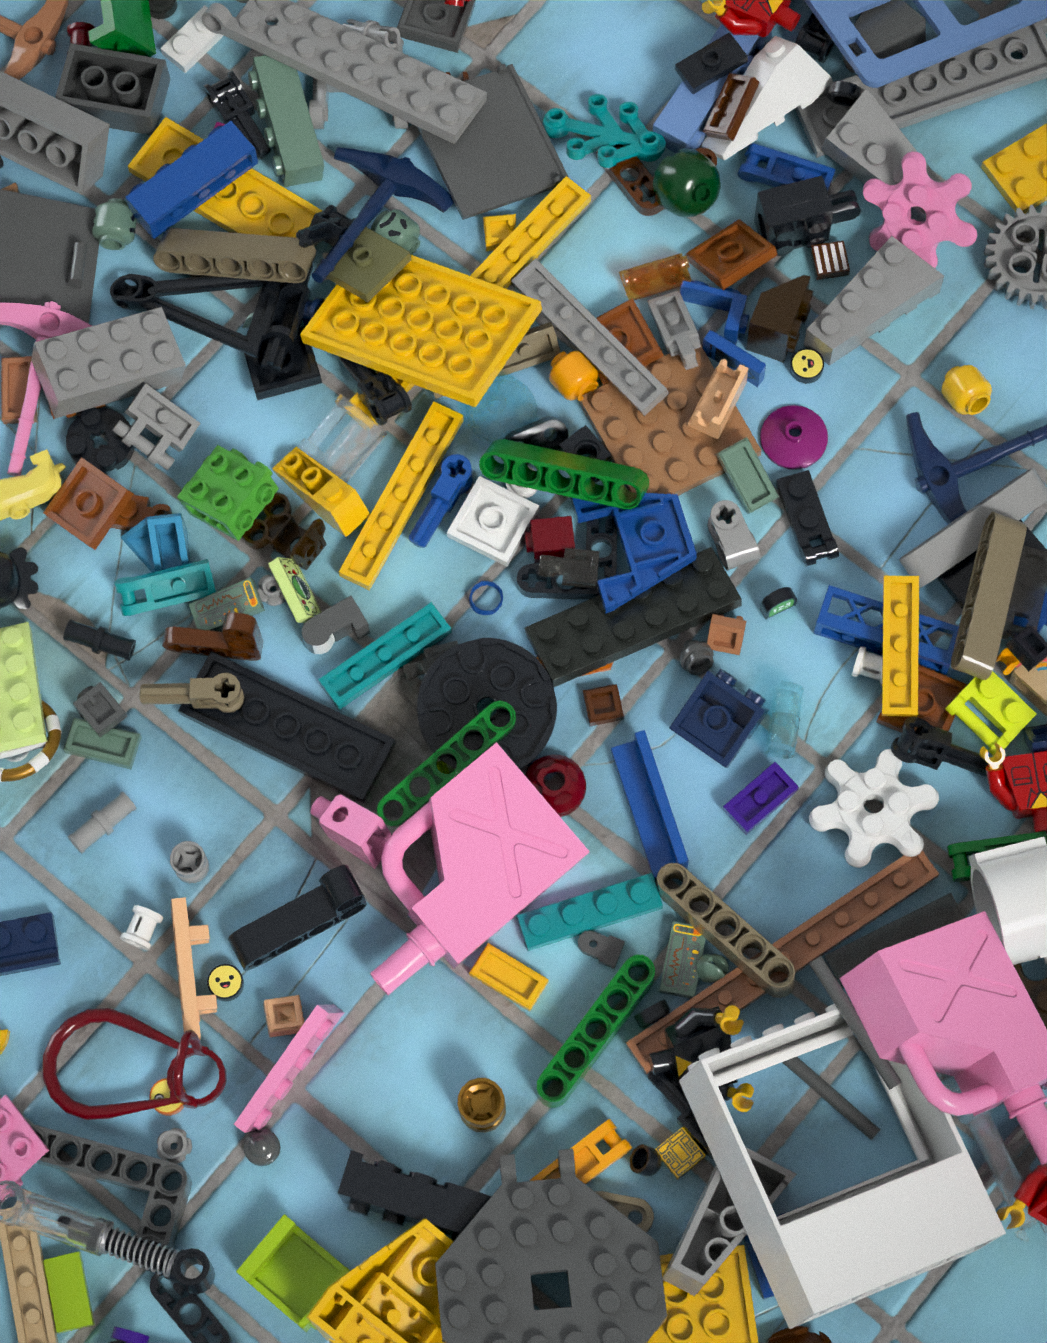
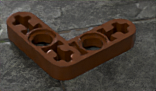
M616 144L613 147L620 149L625 147V145ZM707 148L695 149L708 157L717 168V157L713 151ZM637 156L621 161L611 168H604L640 214L653 216L665 209L657 202V193L653 190L654 176L652 177ZM632 168L638 172L639 176L634 181H626L620 174L623 170ZM642 185L643 191L649 198L655 196L654 203L651 204L649 201L643 202V192L640 190Z
M231 612L225 614L222 632L184 627L165 628L162 646L167 650L178 653L209 656L212 651L224 658L258 661L261 659L264 641L257 620L253 616Z

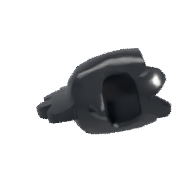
M23 547L14 549L9 554L0 551V608L13 604L17 609L27 610L31 606L28 595L38 592L37 582L30 578L31 575L38 572V566L34 562L25 561L27 551Z

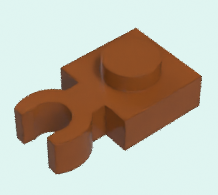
M133 495L111 528L129 531L146 517L172 514V510L166 504H157L149 507V497Z

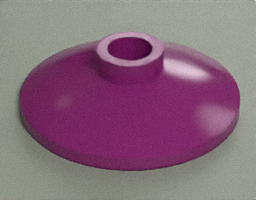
M791 405L775 410L766 418L761 428L760 441L765 455L773 463L786 469L796 470L809 467L822 457L827 447L828 432L825 423L814 411L803 406ZM798 429L801 435L797 437L791 436L789 430Z

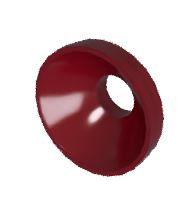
M552 754L540 757L529 766L525 773L527 779L560 817L574 812L585 798L586 779L584 773L576 762L566 756ZM548 773H561L565 779L564 785L558 790L548 789L543 782Z

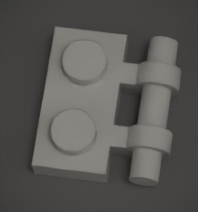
M145 383L124 412L133 418L135 422L129 427L119 420L112 431L122 437L121 442L128 447L133 445L147 456L146 460L153 465L157 463L168 470L175 461L174 458L165 453L169 445L178 452L182 451L201 423ZM144 427L160 438L156 445L140 435Z

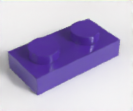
M774 762L723 806V811L747 835L795 794L799 786Z

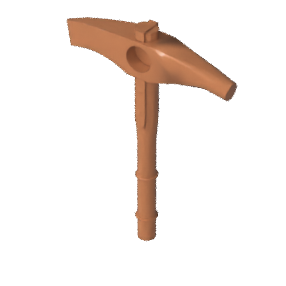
M46 0L39 12L26 21L24 25L0 15V33L15 39L12 55L4 73L20 80L37 66L46 54H54L56 51V41L54 40L62 24L69 0Z

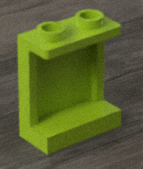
M284 1214L238 1268L236 1273L301 1329L307 1332L311 1327L316 1330L306 1318L326 1289L351 1270L341 1264Z

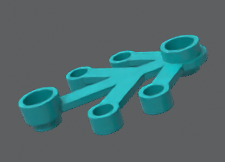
M594 94L589 97L588 112L596 116L602 126L571 119L560 108L550 109L543 118V126L550 138H562L568 132L593 137V139L587 141L581 138L568 140L566 154L570 159L580 160L587 154L598 151V164L604 168H611L618 162L635 156L642 161L653 162L661 157L666 148L664 137L656 132L648 131L639 119L637 104L624 102L619 106V120L628 124L633 134L623 132L607 109V98L601 94ZM621 144L625 145V147L616 149L613 145Z

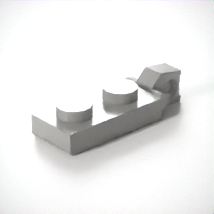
M678 290L648 300L651 315L671 357L680 355L685 370L697 367L698 362L694 349L700 348L699 335L680 291Z

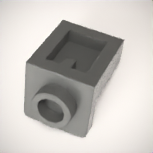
M101 682L94 687L89 686L78 694L77 700L73 702L78 714L86 720L100 738L128 717Z

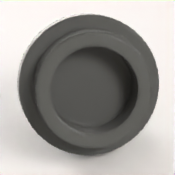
M687 640L680 651L679 662L682 668L690 674L700 675L712 667L714 653L709 644L705 642Z
M255 1130L245 1140L244 1153L247 1159L254 1165H270L280 1154V1141L269 1130Z

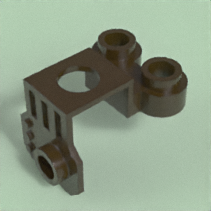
M275 493L272 501L263 509L266 515L264 521L255 519L252 527L242 537L245 543L252 549H261L270 544L276 552L292 559L294 564L307 570L327 545L323 537L326 527L323 520L319 518L314 520L307 530L301 528L296 524L294 517L291 515L292 507L288 498L284 494ZM276 508H284L283 512L273 514ZM258 533L263 534L261 539L253 540L254 535ZM300 538V539L298 540V542L295 544V546L293 547L292 552H291L290 547H291L292 542H293L294 540Z

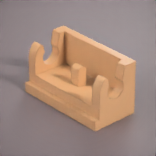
M725 359L720 360L688 422L689 427L716 439H719L747 383L749 369L739 365L736 370H732L727 366L728 362Z

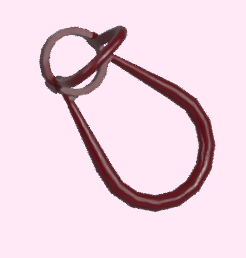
M111 1008L87 1009L66 1019L51 1035L43 1054L42 1078L50 1098L66 1113L85 1120L110 1119L176 1103H182L184 1107L192 1109L205 1106L214 1102L223 1092L227 1082V1071L221 1058L212 1050H209L208 1047L202 1046L198 1035L193 1030L185 1031L179 1043L131 1015ZM109 1022L177 1049V1056L171 1061L167 1071V1085L170 1089V1097L93 1106L74 1101L62 1089L57 1077V1057L63 1043L75 1030L90 1023ZM193 1055L210 1057L216 1062L219 1069V1080L216 1088L209 1095L201 1099H195L194 1096L187 1095L183 1090L185 1059Z

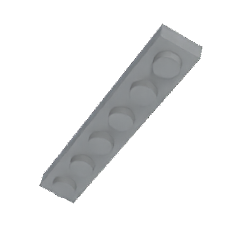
M536 258L511 280L513 285L523 295L541 301V313L586 356L597 370L643 416L649 413L669 394L667 388Z

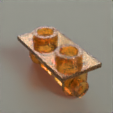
M682 253L619 271L628 300L631 298L637 300L681 287L682 281H692L688 268H690L686 255L683 256Z

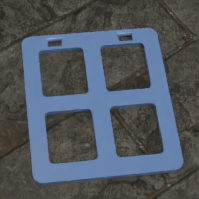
M804 0L863 84L871 88L881 87L1047 18V0H1018L1019 4L968 25H961L943 0H912L938 37L885 59H879L849 18L892 0ZM855 42L863 52L857 57L848 46Z

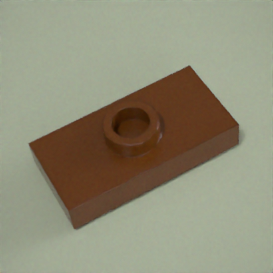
M729 73L703 132L708 137L734 141L760 82L752 76Z

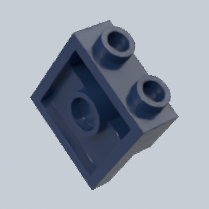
M720 669L718 673L709 670L669 729L725 768H728L747 739L752 737L769 709L763 706L766 701L764 697L750 688L746 693L737 688L735 684L738 680L725 670Z

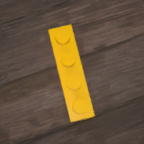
M884 575L882 716L917 717L919 576Z

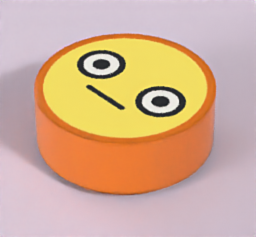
M167 1078L157 1081L151 1088L149 1095L150 1100L170 1097ZM176 1103L154 1109L162 1115L172 1116L179 1113L184 1106L182 1103Z

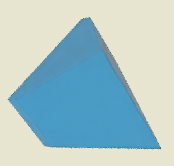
M181 513L146 517L120 537L151 572L190 563L188 531Z

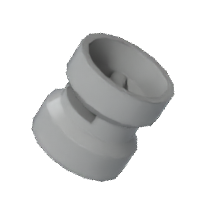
M184 841L173 848L170 855V863L180 880L191 884L197 883L206 877L209 871V861L201 846L192 841Z

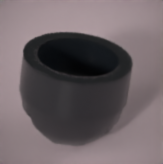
M641 1144L633 1150L630 1156V1168L633 1172L643 1176H651L656 1174L661 1168V1155L654 1148Z

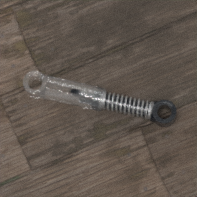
M0 1181V1222L4 1225H16L97 1256L109 1253L110 1257L115 1256L116 1259L127 1260V1263L133 1262L135 1266L139 1264L140 1268L145 1266L146 1270L157 1271L159 1275L163 1273L164 1277L167 1276V1278H170V1281L180 1284L183 1290L190 1294L204 1293L214 1283V1268L206 1254L199 1249L190 1248L179 1251L171 1247L168 1250L167 1245L162 1248L161 1243L156 1245L155 1241L151 1243L149 1239L144 1241L143 1236L137 1239V1234L131 1236V1232L127 1234L125 1230L120 1232L118 1227L114 1230L113 1221L23 1189L14 1181ZM12 1196L17 1197L14 1207L8 1210L1 1209L4 1200ZM195 1264L203 1266L202 1272L198 1277L193 1279L185 1277L186 1271L190 1266Z

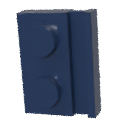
M52 912L0 922V976L61 965L55 920Z

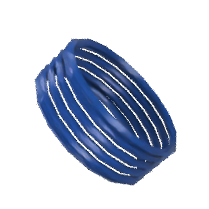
M481 581L471 589L469 596L470 606L473 611L480 615H492L502 606L503 592L494 582ZM485 585L497 589L501 598L496 608L487 611L479 609L472 601L474 591Z

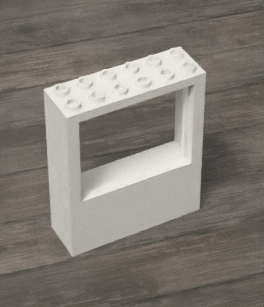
M835 1004L825 1008L826 1013L815 1016L814 1012L804 1014L794 1020V1025L785 1029L783 1024L770 1027L762 1032V1037L756 1040H752L751 1036L738 1039L730 1044L731 1049L720 1053L719 1048L706 1051L698 1056L699 1061L687 1067L689 1072L679 1080L789 1329L975 1252L1006 1234L951 1115L940 1111L927 1101L919 1090L907 1065L893 1061L889 1062L902 1081L894 1088L889 1090L877 1070L876 1072L917 1160L776 1217L718 1086L854 1035Z

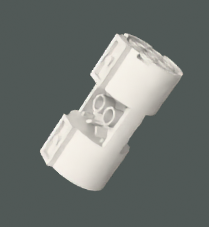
M1045 837L969 856L971 887L976 913L986 912L1012 964L1016 965L1043 957L1045 964H1047V844Z

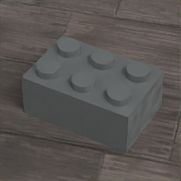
M70 43L55 98L110 124L109 128L152 135L158 127L170 83L166 60Z

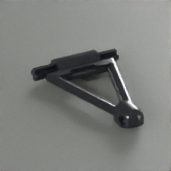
M313 264L307 278L301 283L215 276L155 281L148 276L127 274L113 282L110 287V295L113 302L123 309L149 311L162 307L167 320L257 359L260 357L263 345L267 344L261 367L262 369H268L270 374H276V371H281L287 351L294 348L303 320L305 305L311 293L307 286L313 270ZM125 280H132L136 285H128ZM262 287L247 336L159 299L160 296Z

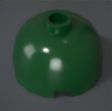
M683 148L678 150L680 153H676L672 157L668 155L661 161L655 171L653 190L657 193L659 205L674 215L694 217L705 213L716 202L721 189L720 174L715 164L708 157L695 149Z

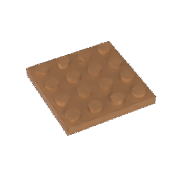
M701 345L700 348L694 349L698 362L697 367L685 370L680 355L671 357L670 353L644 366L669 392L645 416L610 382L595 389L593 392L590 391L582 395L584 399L579 401L602 445L611 454L612 463L635 467L647 474L649 488L646 493L678 494L679 496L724 474L725 471L716 453L745 437L749 439L757 456H761L762 450L736 405L719 439L688 426V422L715 370ZM625 484L629 491L636 492L633 486Z

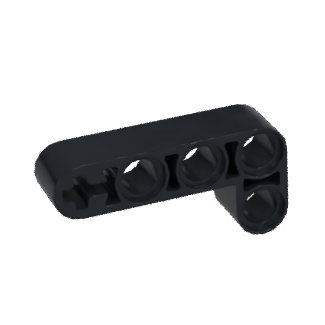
M341 865L331 869L319 879L320 886L233 932L228 937V941L243 970L254 969L363 910L367 903L348 865Z

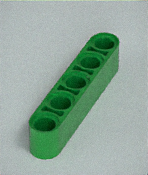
M507 439L495 440L479 461V468L482 474L491 480L621 509L635 508L649 488V478L641 469ZM493 455L500 457L504 464L497 462ZM526 463L533 464L537 471L531 470L527 467ZM558 470L566 471L570 478L563 477ZM591 477L600 479L603 485L596 484ZM624 484L633 486L636 492L627 490Z
M495 701L487 706L380 800L377 807L378 816L383 819L387 826H401L426 805L436 792L514 728L516 713L513 707L504 701ZM500 708L507 710L511 716L510 722L504 727L494 726L490 721L494 710ZM470 732H479L484 737L482 747L475 751L468 750L464 746L465 736ZM452 755L456 758L457 767L454 772L444 774L438 770L437 763L440 757ZM417 778H425L430 783V791L424 797H416L411 792V784ZM391 801L400 802L404 810L401 818L395 821L388 820L384 814L385 806Z
M634 955L625 961L537 1080V1095L543 1105L556 1108L562 1106L568 1100L652 987L655 967L648 957ZM634 967H643L649 975L644 981L638 982L632 980L628 973ZM613 995H621L627 1000V1005L621 1010H614L609 1007L607 1001ZM593 1023H599L605 1027L606 1033L602 1038L593 1039L587 1035V1027ZM571 1052H578L584 1056L585 1061L580 1067L571 1068L564 1061L566 1055ZM549 1081H558L563 1086V1091L559 1096L549 1097L543 1092L544 1085Z

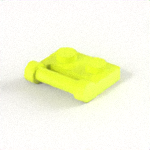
M993 671L987 680L974 677L945 707V710L951 716L955 714L989 747L988 752L992 756L996 754L995 743L1005 749L1037 715ZM967 700L1003 733L1000 737L965 705Z

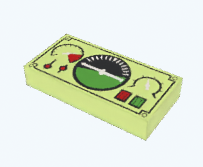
M277 557L271 561L269 567L296 622L305 623L310 618L321 613L299 565L294 564L293 560L289 558Z

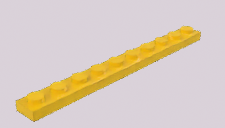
M566 176L470 276L507 289L512 284L511 280L537 258L591 202V195ZM392 377L406 392L414 386V384ZM358 392L344 405L345 412L369 432L378 424L367 407L358 398Z

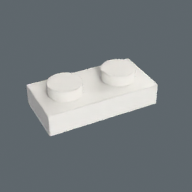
M205 5L160 48L162 55L184 73L191 69L224 36L222 34H215L204 26L202 15L208 9Z

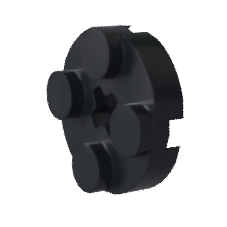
M94 407L83 410L81 415L71 423L66 435V448L75 465L82 457L105 474L115 468L119 470L124 467L131 459L135 447L133 445L128 447L121 442L122 437L113 432L112 429L119 420L131 427L125 417L107 408L97 409ZM105 435L109 443L107 445L101 444L99 448H95L93 439L96 436Z

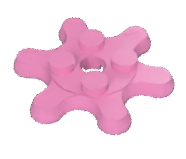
M912 151L908 152L902 159L903 178L900 183L889 185L880 179L874 178L868 180L863 186L864 198L868 202L880 207L884 217L883 224L871 231L869 243L874 250L878 251L893 236L932 267L936 268L938 265L936 248L940 242L950 241L961 247H969L977 239L975 227L959 219L955 211L957 202L970 193L972 183L962 173H956L944 182L932 180L927 174L925 157L919 152ZM914 206L921 207L926 213V221L912 220L911 208Z

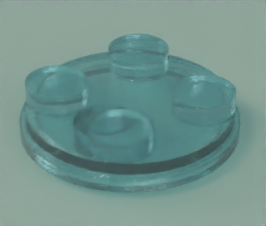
M508 375L497 376L476 408L466 404V418L471 431L481 441L491 445L495 440L504 439L510 432L536 421L537 404L532 392L525 384Z

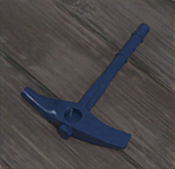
M337 147L334 159L351 164L369 177L378 188L365 203L356 219L344 234L339 236V240L326 257L320 260V264L312 273V278L314 281L322 283L329 273L334 271V267L349 248L353 247L355 240L378 215L392 195L426 202L443 213L454 204L451 195L435 180L415 167L410 158L398 159L386 154Z
M919 412L906 415L912 456L918 477L915 478V487L921 494L926 492L932 504L947 524H950L967 512L959 494L958 478L1047 439L1046 424L1030 432L1026 431L1025 434L950 463L928 437L923 428Z

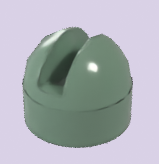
M705 954L699 958L697 963L698 976L706 983L718 981L729 970L726 959L718 954Z

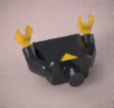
M734 1005L728 1006L724 1013H722L719 1006L689 1009L673 1025L665 1029L667 1049L648 1054L653 1074L671 1071L679 1087L682 1088L679 1080L689 1072L687 1068L689 1065L699 1061V1055L714 1048H719L720 1053L731 1049L730 1035L738 1034L744 1023L741 1019L737 1020L740 1014L738 1007ZM734 1080L718 1086L723 1099L728 1101L732 1098V1104L738 1111L747 1112L751 1109L754 1103L753 1100L742 1097H752L754 1088L751 1084L743 1083L734 1088L733 1083L738 1082Z

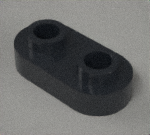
M547 416L510 432L504 439L516 442L521 441L525 444L559 451V444L565 441L569 435L568 429L562 421L556 417ZM553 428L552 435L544 437L545 430Z

